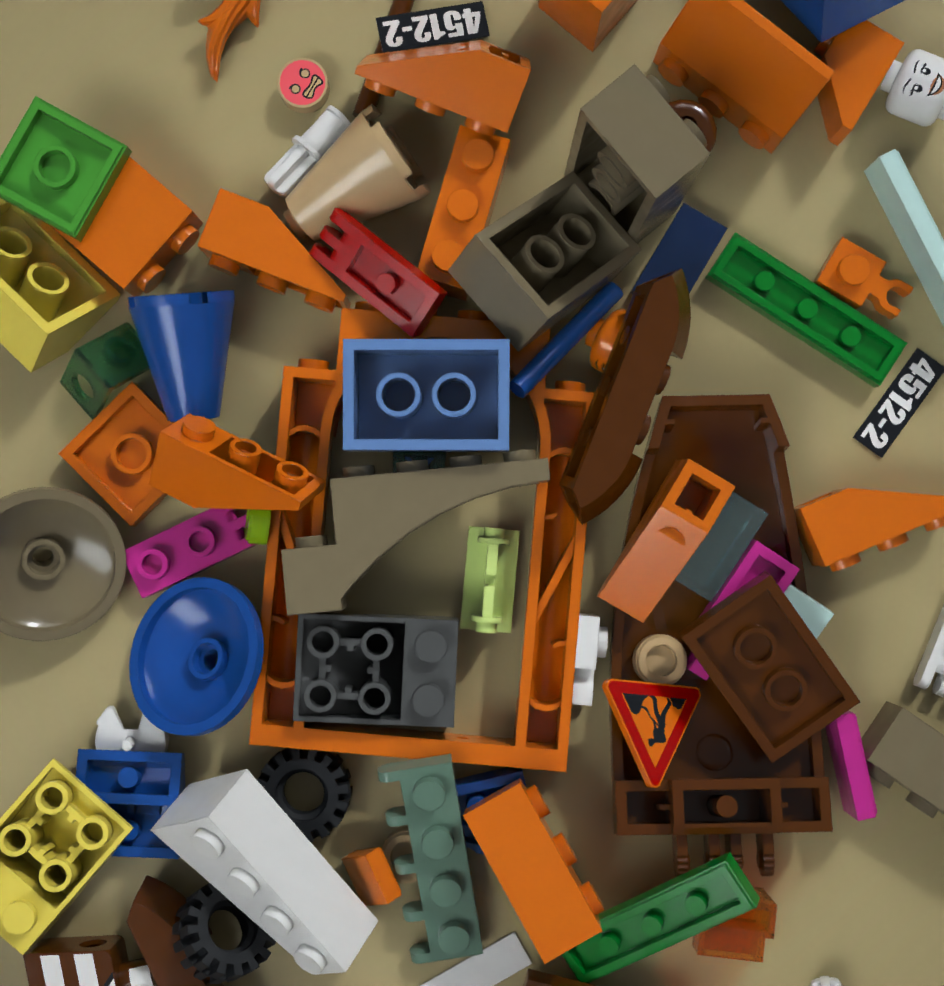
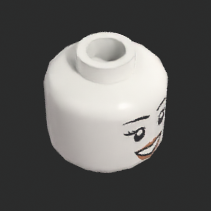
M915 49L907 55L903 63L894 60L880 87V90L889 93L885 102L887 111L890 114L925 127L932 125L937 118L944 120V58L921 49Z

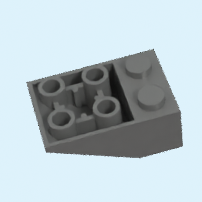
M298 614L293 721L454 728L458 618L398 614Z

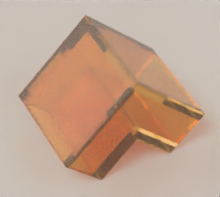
M753 887L760 897L757 908L693 936L692 946L697 955L763 962L765 938L774 939L777 904L763 888Z

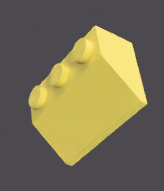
M0 198V343L31 373L67 353L119 300L121 294L50 225Z

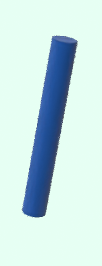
M608 282L510 381L511 391L516 396L524 398L623 297L621 288L613 282Z

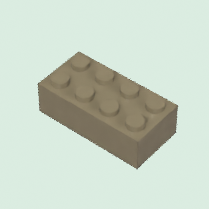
M634 64L580 108L564 175L567 176L574 172L638 244L676 212L711 153L706 149L707 140L700 128L690 119L683 121L669 105L670 97L662 83L653 75L645 76Z

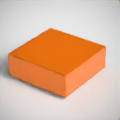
M373 847L355 850L341 859L360 900L365 906L386 905L402 895L382 848Z

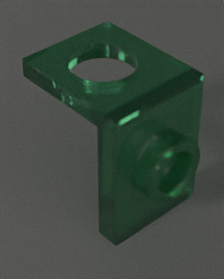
M126 322L74 350L60 383L91 419H94L102 411L112 390L149 370L137 331L130 323ZM78 374L89 382L93 390V398L87 396L80 387Z

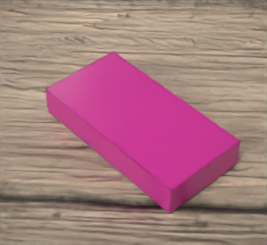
M848 710L825 726L843 811L857 821L875 818L877 808L856 714Z

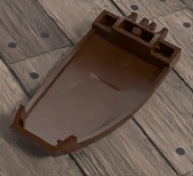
M770 394L662 396L638 473L622 551L676 460L689 458L736 487L708 535L644 623L614 606L609 679L644 682L634 670L632 657L637 644L649 635L664 634L677 639L684 647L688 657L691 650L678 632L701 615L751 539L757 540L798 567L800 570L791 582V585L807 595L800 540L784 454L790 445ZM686 668L683 676L672 685L697 687L700 690L701 697L660 786L649 788L645 785L609 705L614 834L617 836L672 835L673 863L676 877L688 872L690 869L687 835H703V862L705 864L721 855L719 834H724L725 854L730 852L742 870L744 860L741 834H756V861L760 875L772 876L775 872L773 833L833 832L829 777H825L821 730L772 763L712 679L709 677L705 681Z

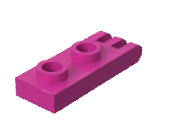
M211 508L126 549V565L142 599L148 598L258 545L249 544L245 541L243 529L246 524V515L237 518L234 512L237 509Z

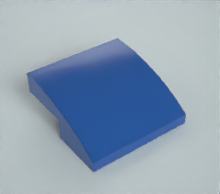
M78 749L76 777L134 827L111 856L180 859L181 857L151 831V828L185 789L184 753Z

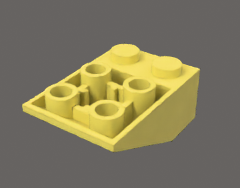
M55 758L49 762L0 818V936L22 955L43 938L134 828Z

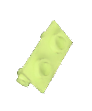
M469 526L460 629L475 630V632L511 633L520 531Z

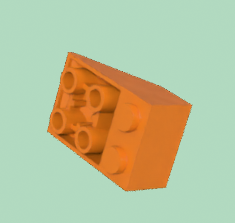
M477 40L370 54L357 65L354 74L366 78L364 86L374 92L394 97L398 90L416 97L414 105L423 111L444 117L446 110L466 117L465 126L477 132L494 136L496 129L508 133L531 72L529 58L486 41Z

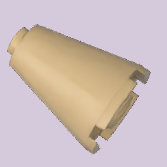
M373 104L359 113L285 198L289 209L283 213L292 230L300 238L308 235L314 241L320 240L319 234L325 225L331 226L339 232L343 231L329 218L334 208L342 209L357 221L363 223L421 200L431 193L428 184L417 185L415 179L423 173L393 127L390 125L384 129L379 121L377 123L374 121L382 113Z

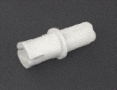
M329 105L325 112L301 137L295 135L292 138L294 145L264 177V181L274 193L282 197H287L351 124L345 115L334 106Z

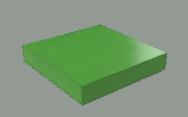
M35 96L0 157V198L81 242L132 151L125 144Z

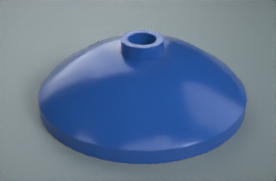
M197 577L187 579L170 587L149 607L135 633L130 653L129 673L132 692L138 707L144 716L157 728L170 734L181 736L205 735L226 725L245 706L258 682L264 654L261 622L256 609L248 597L241 590L227 582L214 578Z

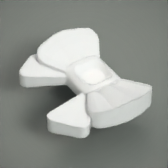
M111 705L105 709L97 720L96 750L167 752L169 745L168 732L153 725L143 713L138 729L124 728L116 708Z

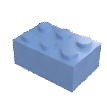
M343 339V450L355 452H508L510 339Z

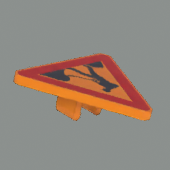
M606 679L602 684V689L645 785L649 788H657L665 776L701 697L700 690L697 687Z

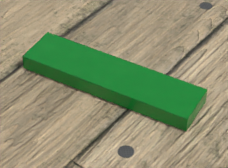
M736 232L730 238L705 279L874 388L882 384L907 345V342Z
M728 852L598 914L602 932L565 952L562 956L578 981L590 983L757 908L760 897L732 854Z

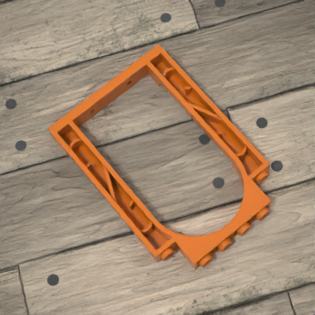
M367 301L356 302L355 309L342 308L336 370H329V362L318 359H299L298 367L284 366L276 456L286 461L303 465L307 468L308 472L326 480L324 490L299 511L271 510L260 619L264 638V654L261 672L253 695L249 745L408 759L451 754L452 762L566 772L587 522L583 525L580 523L568 505L559 484L595 392H585L586 384L581 382L555 381V389L545 388V376L525 396L536 425L538 459L548 458L550 480L545 483L536 484L514 739L328 722L293 721L298 615L287 616L281 550L294 549L296 537L324 535L333 437H336L338 422L343 409V339H506L493 322L488 320L486 314L481 311L460 310L458 311L457 318L437 316L436 311L422 334L411 337ZM550 329L519 352L510 343V377L512 379L546 346L550 339Z

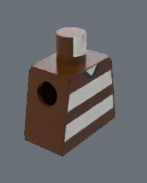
M120 935L41 939L23 955L29 986H157L144 958L129 961L125 940Z

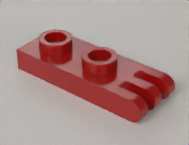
M334 208L329 218L344 231L343 234L335 228L325 225L319 236L333 248V251L320 243H314L309 254L409 336L421 335L448 292L349 213L340 208Z

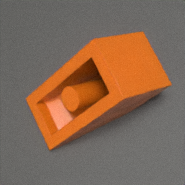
M867 20L822 43L819 41L814 49V52L821 56L820 60L835 71L817 97L828 140L836 146L852 131L904 45L903 41Z

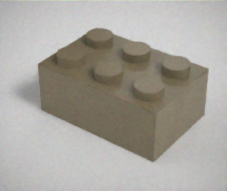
M571 172L475 234L449 268L448 272L506 339H510V343L519 352L599 292L608 282H612L642 249L574 172Z

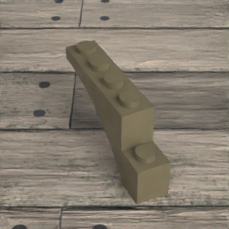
M518 450L504 452V462L482 464L481 455H466L449 458L450 467L429 469L428 460L396 463V473L375 474L374 465L342 468L343 478L330 479L336 544L328 545L327 535L295 538L294 549L281 550L287 616L339 611L347 608L346 597L357 582L384 554L410 533L439 515L476 498L509 488L548 482L550 480L548 458L536 459L535 450Z

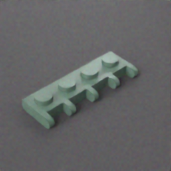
M451 754L381 765L377 769L379 781L383 783L400 781L404 806L393 807L385 812L387 825L391 827L408 825L413 852L412 854L401 855L394 859L395 872L400 875L416 873L421 898L419 901L406 903L402 907L404 920L407 922L425 920L428 942L417 943L410 948L411 961L416 964L483 954L482 937Z

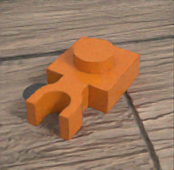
M841 237L836 242L814 280L815 284L854 309L861 307L867 298L873 303L877 312L890 320L897 317L901 310L888 303V291H894L904 298L914 288L899 279L887 280L880 276L887 262L844 237Z

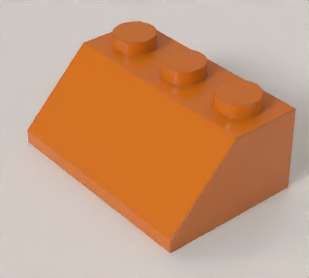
M688 0L660 42L653 60L658 65V70L664 79L674 86L681 87L683 85L699 97V104L705 106L712 116L717 118L724 117L736 126L739 135L747 144L756 149L764 148L770 154L773 153L835 73L833 69L744 0Z

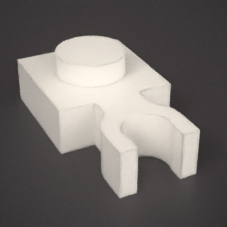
M579 613L572 704L592 706L594 670H596L597 657L605 658L607 653L608 627L600 626V617L596 614Z

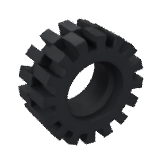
M285 748L267 762L261 770L260 777L257 779L310 842H313L318 836L321 839L326 837L334 827H338L350 805L349 802L353 789L349 781L351 778L350 771L342 765L344 760L338 754L334 756L328 751ZM307 772L313 774L322 783L324 798L317 808L310 811H300L288 803L284 791L285 784L288 778L296 773Z
M211 883L206 884L186 899L187 903L179 907L175 915L181 919L172 926V934L180 935V940L173 944L174 951L178 953L184 950L187 956L180 962L185 970L191 966L196 967L197 969L193 977L201 981L209 976L210 984H219L225 980L229 983L259 968V964L266 961L271 955L267 948L276 944L272 937ZM226 910L231 912L241 926L242 938L234 950L219 948L210 937L208 923L215 911Z

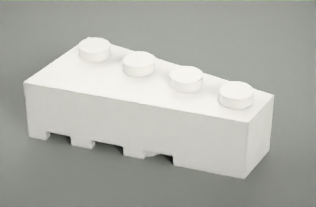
M248 769L188 784L151 828V831L290 953L294 957L295 962L310 974L346 972L378 923V919Z

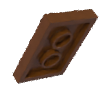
M766 570L678 632L772 763L860 703V700L779 585Z

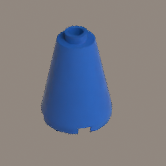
M234 290L128 297L129 311L167 421L176 422L189 413L208 419L220 417L235 304Z

